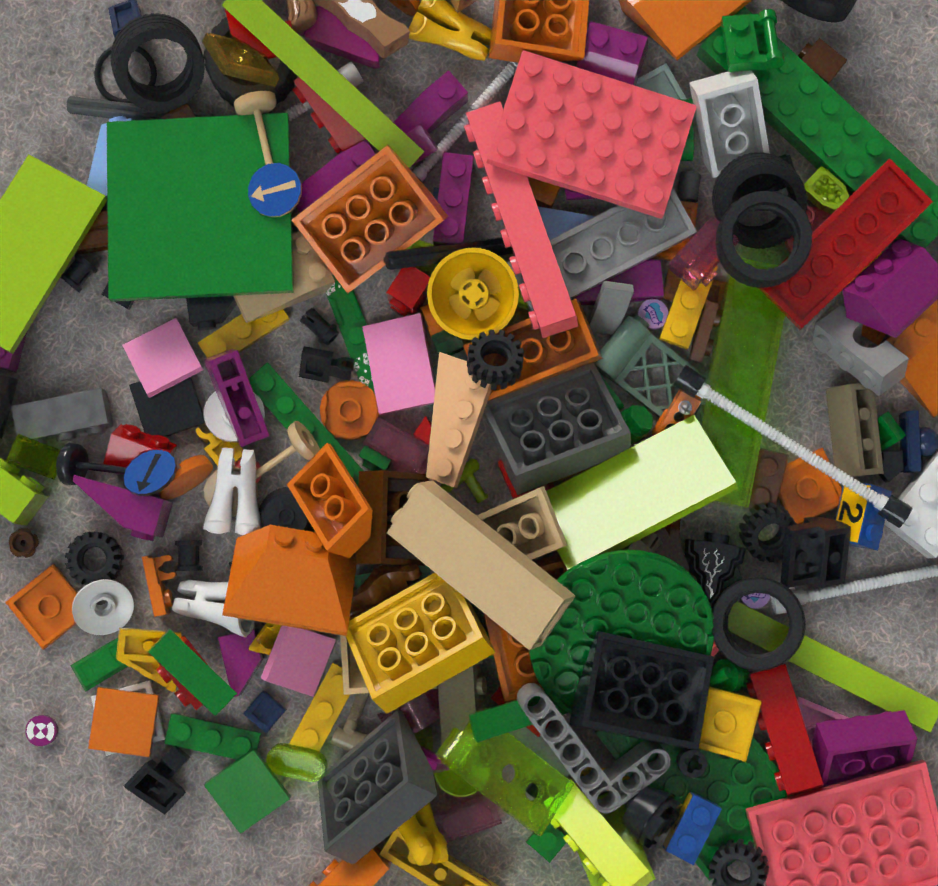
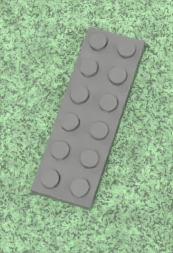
M672 187L662 219L617 205L551 239L550 243L571 300L602 284L603 281H607L696 235L697 231ZM510 261L507 262V264H508V265L511 267V269H512V266H511ZM521 273L515 275L518 288L519 284L524 283ZM527 301L526 303L530 311H533L531 302Z

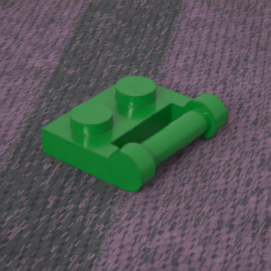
M765 9L759 14L722 16L721 28L729 72L776 69L784 65V55L779 50L775 28L777 16L774 10ZM763 28L767 54L759 55L755 29Z

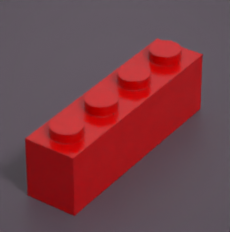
M786 664L750 674L752 682L747 683V689L751 698L762 701L761 712H759L757 721L760 731L767 730L770 742L764 744L769 760H776L779 772L774 773L779 791L785 790L787 797L823 787L821 774Z

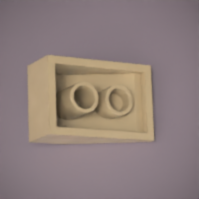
M300 231L292 234L294 293L233 296L246 323L321 295L334 284L335 280L331 271Z
M544 486L476 515L532 561L567 546Z

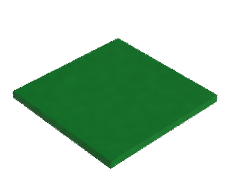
M254 114L107 122L108 299L111 302L294 293L292 211L282 217H268L260 214L252 206L248 198V185L251 177L259 168L266 165ZM262 114L273 163H281L291 168L289 114Z

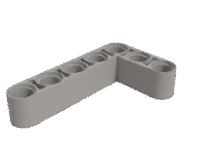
M527 683L519 689L517 693L518 704L599 812L605 814L615 811L669 769L670 757L659 743L644 740L602 770L538 684ZM540 696V700L536 705L527 706L528 701L532 697ZM549 721H558L553 729H545ZM575 744L572 751L563 753L566 745ZM658 753L654 761L647 762L651 754ZM592 767L588 775L580 776L583 769ZM634 772L630 779L622 780L626 773ZM609 790L606 797L597 799L602 791Z

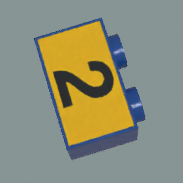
M863 483L870 490L877 492V495L891 496L892 491L873 484ZM844 485L835 520L851 527L849 546L878 551L883 535L885 518L878 515L879 510L874 507L872 502L870 503L866 498L859 496V493L852 492V489L849 490Z
M690 790L679 811V816L662 845L665 851L694 865L722 808Z

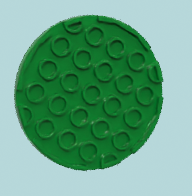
M617 550L586 559L570 568L557 579L559 583L576 596L542 646L529 650L532 668L539 684L554 703L571 714L575 692L597 631L710 656L714 642L712 632L714 617L707 596L696 579L684 567L656 553L642 550Z

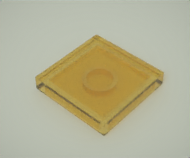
M213 33L205 34L202 43L223 75L276 87L279 76L268 59L259 54L258 51L244 43L242 44L236 39Z

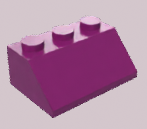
M899 238L843 289L846 317L897 338L938 299L937 262L924 247Z
M905 710L887 711L868 716L859 715L852 718L825 720L816 723L812 746L824 784L823 787L911 763L918 739Z

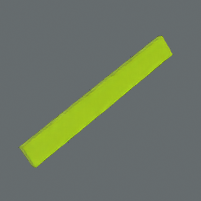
M225 0L222 6L378 151L389 145L409 168L424 153L414 141L262 0Z
M738 601L733 605L728 615V630L730 633L768 652L774 651L783 644L788 634L789 627ZM805 635L797 652L788 660V662L885 711L896 712L905 710L910 723L931 733L938 718V702Z

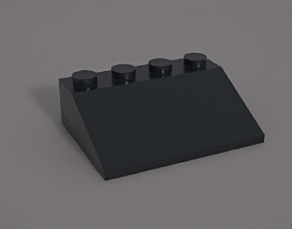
M597 631L575 692L569 725L683 749L699 750L714 657Z

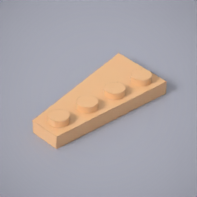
M439 352L426 478L457 488L491 393V384H487L486 388L481 387V380L475 383L472 380L473 375L469 376L467 361Z

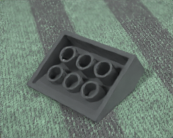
M594 362L487 402L484 410V416L504 468L517 495L596 466L631 448V432Z
M396 710L317 778L324 851L346 862L355 864L437 796L433 770L402 711Z

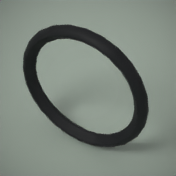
M111 46L102 53L95 65L94 78L97 89L109 101L131 103L128 99L117 98L106 91L101 82V67L107 57L111 55ZM139 46L135 51L144 56L150 66L151 77L148 86H155L157 68L154 59L145 49Z

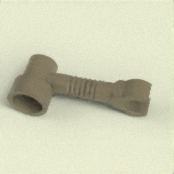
M370 693L356 694L344 728H336L331 745L347 750L348 753L367 736L356 731Z

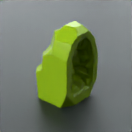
M823 166L804 184L807 199L820 210H824L829 214H832L849 198L846 186Z

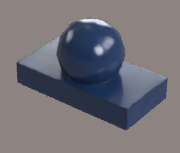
M128 0L108 8L114 37L117 36V33L126 23L141 16L137 0Z
M919 410L906 411L899 415V426L906 435L900 440V451H903L904 465L902 472H921V456H931L937 451L938 434L931 428L919 427Z

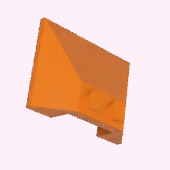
M268 525L236 539L222 616L347 636L357 565L356 557L352 555L350 558L327 551L316 532Z

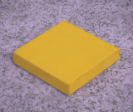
M709 686L699 749L746 762L762 701Z

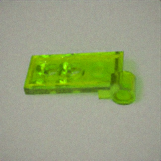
M470 720L463 731L453 728L435 754L442 761L441 763L536 836H542L574 786L573 782L510 733L477 742L473 738ZM508 764L512 765L515 770V776L510 782H506L502 777L503 768ZM530 783H535L538 787V795L534 800L530 801L526 796V788Z

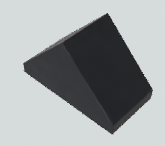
M152 759L146 762L128 780L124 787L165 815L186 792L173 778L170 779L157 767L158 764Z

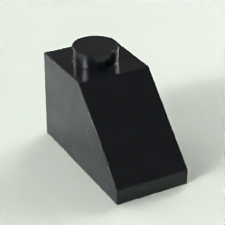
M233 296L186 298L189 323L193 327L198 326L200 331L215 329L216 324L223 323L237 305Z

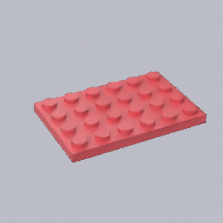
M523 50L486 163L662 219L695 114L696 105Z
M918 760L746 808L755 849L760 847L763 850L761 856H766L768 860L766 866H769V872L764 883L765 886L938 885V809L927 764L924 760Z

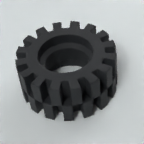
M489 330L488 336L482 332L479 333V339L473 338L472 344H469L467 367L469 376L473 375L472 380L475 383L481 380L480 386L486 388L487 384H491V390H496V386L500 384L502 390L507 388V381L512 386L516 378L519 379L523 367L524 350L521 348L519 340L514 342V335L510 333L508 337H505V331L500 330L499 335H495L494 330ZM497 353L503 355L507 362L502 366H491L484 362L483 358L485 355Z
M768 502V508L764 503L758 504L759 510L756 511L752 507L749 509L752 515L749 517L744 514L742 517L745 523H740L739 525L742 531L739 532V537L749 553L754 558L757 557L759 561L764 562L766 558L768 562H774V556L781 560L783 559L786 526L797 525V523L788 511L779 504L776 507L774 503ZM770 524L779 525V530L773 538L766 541L759 540L758 535L764 527Z
M95 531L85 532L83 535L74 538L75 541L67 547L70 549L68 553H65V558L68 563H65L66 569L70 570L69 575L80 584L87 585L97 580L116 579L119 570L123 568V565H121L122 560H124V555L121 554L122 548L117 544V540L108 534ZM93 547L102 549L106 555L105 565L98 571L89 570L83 560L86 551Z
M734 839L728 840L726 845L723 843L714 854L709 865V869H711L709 878H714L712 885L763 886L769 872V866H766L767 857L761 856L763 850L760 847L756 850L752 848L754 843L749 841L748 845L744 844V839H738L737 843H734ZM738 859L745 862L750 868V876L745 880L733 878L727 869L730 861Z

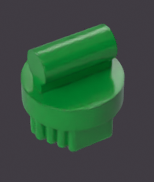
M632 405L621 412L631 432V444L641 441L653 428V416L644 406Z
M728 659L719 660L713 666L709 686H715V688L736 693L747 687L749 671L733 664Z

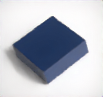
M263 690L243 714L261 730L268 733L287 709Z

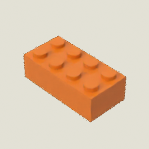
M573 299L571 302L577 317L578 327L543 338L540 328L534 330L530 318L502 329L505 331V337H508L511 333L515 336L514 342L520 341L521 348L524 350L523 367L519 379L516 378L512 386L507 381V388L501 390V386L498 384L496 390H491L488 401L603 359L581 303L577 299ZM472 342L463 345V347H464V349H465V352H466V354H467V357H468L469 344L471 345ZM497 353L485 355L483 358L484 362L491 366H502L507 362L503 355Z

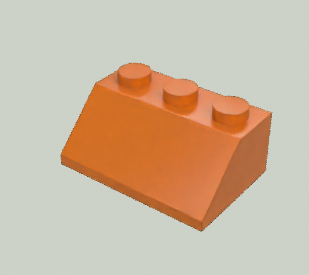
M326 443L287 483V486L325 549L350 558L371 536L373 510L332 445Z
M375 846L355 864L344 860L338 862L334 859L322 871L325 875L324 879L318 885L313 881L309 886H374L390 869L392 862L379 855L381 849Z

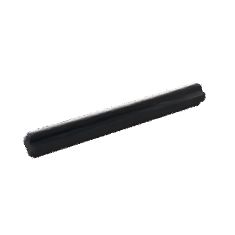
M502 237L389 251L384 257V263L387 269L394 270L438 264L449 254L465 248H481L489 250L498 256L513 254L512 247L505 248Z

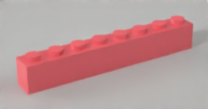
M499 101L467 112L469 124L464 125V129L469 143L474 141L478 150L473 151V155L478 169L483 167L487 176L482 177L486 193L487 195L492 193L496 202L492 203L491 207L496 222L503 221L505 229L501 230L500 233L505 248L512 247L514 256L509 258L515 275L521 273L524 282L519 284L524 303L527 301L531 302L533 311L528 312L532 327L534 330L540 328L542 337L545 338L578 327V322L527 176L486 163L503 112L502 104Z

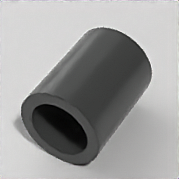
M689 171L680 172L677 192L680 201L698 202L701 174Z

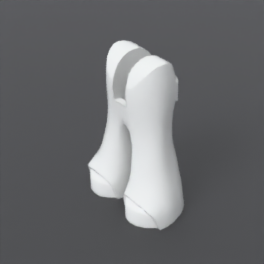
M222 448L218 461L215 491L205 517L204 530L216 534L230 532L232 528V503L235 486L238 488L235 533L246 535L262 528L256 496V458L254 450L243 449L240 462L241 472L233 471V465H235L234 448Z
M180 581L177 591L183 595L193 597L195 600L175 598L172 606L174 612L183 616L216 623L242 637H247L252 632L255 623L252 620L222 616L224 603H215V601H225L228 582Z

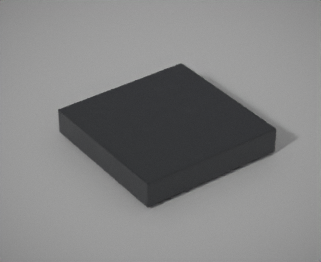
M191 377L150 398L140 381L129 385L144 433L168 437L205 424L202 408Z

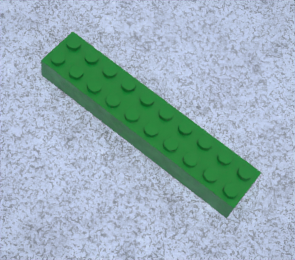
M743 7L735 15L752 13L746 7ZM721 26L704 41L696 55L716 75L728 72ZM763 28L755 29L759 55L767 54ZM777 37L779 50L784 55V65L776 69L751 70L758 79L764 120L817 170L823 166L846 186L849 197L890 158L933 201L893 241L895 242L900 238L926 248L938 236V186Z

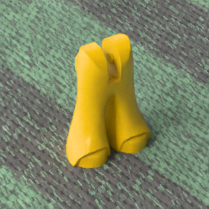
M421 0L409 26V39L446 47L470 59L485 61L489 53V49L485 45H490L492 29L462 12L457 13L455 8L446 0Z
M429 802L397 828L418 866L429 865L431 862L439 864L448 861L447 842L437 828L431 803Z

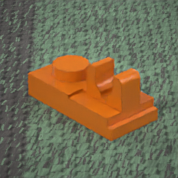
M171 555L155 558L153 556L142 557L154 617L171 614L170 608L173 606V596L170 589H165L163 581L175 579L177 573H166L160 570L166 562L174 560Z

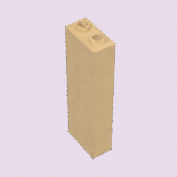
M433 480L416 483L407 494L408 501L404 507L400 508L391 519L392 525L387 534L528 650L542 646L576 595Z

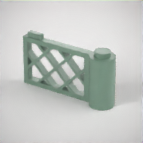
M635 315L633 318L626 316L600 350L603 359L594 362L597 370L602 375L616 383L659 418L663 413L662 410L668 409L672 402L671 387H674V383L670 384L668 366L680 365L684 368L687 365L706 378L705 383L709 384L710 388L715 390V393H720L722 390L717 386L720 383L718 378L707 370L702 374L662 343L647 329L650 326L648 322L638 315ZM651 344L661 351L662 363L646 365L645 351ZM667 356L675 362H667ZM641 358L642 366H635ZM663 367L665 384L649 386L647 369ZM642 369L644 387L633 388L624 381L630 371ZM666 388L668 405L659 407L651 402L650 390ZM645 390L646 398L643 395H641L638 391ZM707 399L701 401V407L694 414L698 421L712 404Z

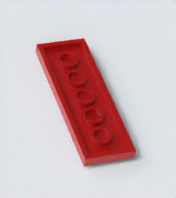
M889 158L812 233L811 250L800 270L782 284L759 289L801 330L933 201Z

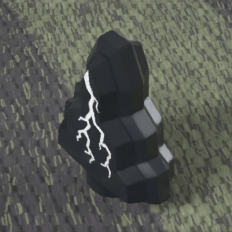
M705 532L704 540L685 539V556L690 559V572L697 578V582L707 596L711 608H713L717 599L723 593L724 582L733 578L737 565L743 564L746 548L729 544L730 536Z

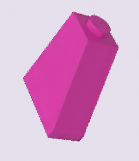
M316 6L318 17L315 25L299 34L300 36L305 35L306 42L310 46L374 69L380 68L379 54L367 41L346 29L343 23L331 12L321 6Z

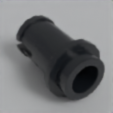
M314 308L309 309L306 312L308 316L305 317L303 315L300 322L319 338L318 342L320 344H331L339 334L336 330L337 326L329 324Z

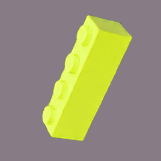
M572 779L542 802L548 811L544 814L546 819L555 830L560 826L567 834L563 837L565 842L574 853L579 849L586 858L582 862L593 876L599 872L605 880L601 884L602 886H647L654 880L649 870Z

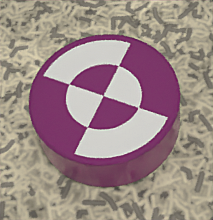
M39 715L33 717L27 723L25 734L28 741L33 745L45 746L56 739L58 726L52 717Z

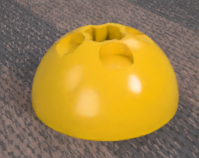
M465 248L449 254L435 267L429 279L427 299L431 314L445 331L462 339L473 340L474 337L479 339V333L482 332L488 336L489 330H494L496 334L510 322L518 305L519 290L515 274L504 259L489 250Z

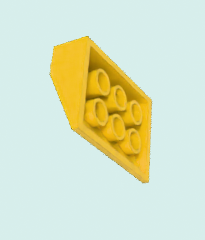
M436 573L429 575L350 620L346 636L372 700L386 714L496 653L469 600Z

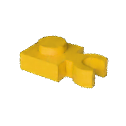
M199 427L196 428L198 437L202 441L210 443L204 450L217 467L222 448H234L235 463L242 458L243 448L240 447L238 442H226L215 437L211 432L205 434Z

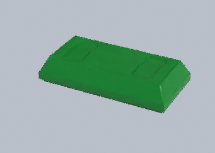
M118 637L70 665L85 692L128 667L116 659Z

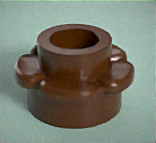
M20 528L17 532L12 533L9 537V546L12 554L16 557L24 556L25 558L34 555L36 552L35 548L39 545L37 535L32 534V531L28 528ZM23 540L26 541V545H25V546H22V545H21V542H22Z

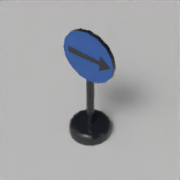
M68 443L59 452L56 471L59 480L65 485H76L73 482L74 475L85 478L88 470L124 474V484L132 494L151 496L162 491L171 483L176 475L177 464L175 458L164 450H150L142 453L133 459L128 467L89 463L87 451L82 445Z

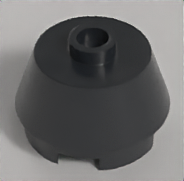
M288 487L274 490L262 501L259 508L262 528L268 525H276L315 532Z
M647 786L627 802L625 806L627 810L622 818V823L637 845L642 844L648 850H651L657 845L654 838L656 836L660 837L664 832L667 834L680 814L677 809L683 805L674 798L675 795L673 793Z

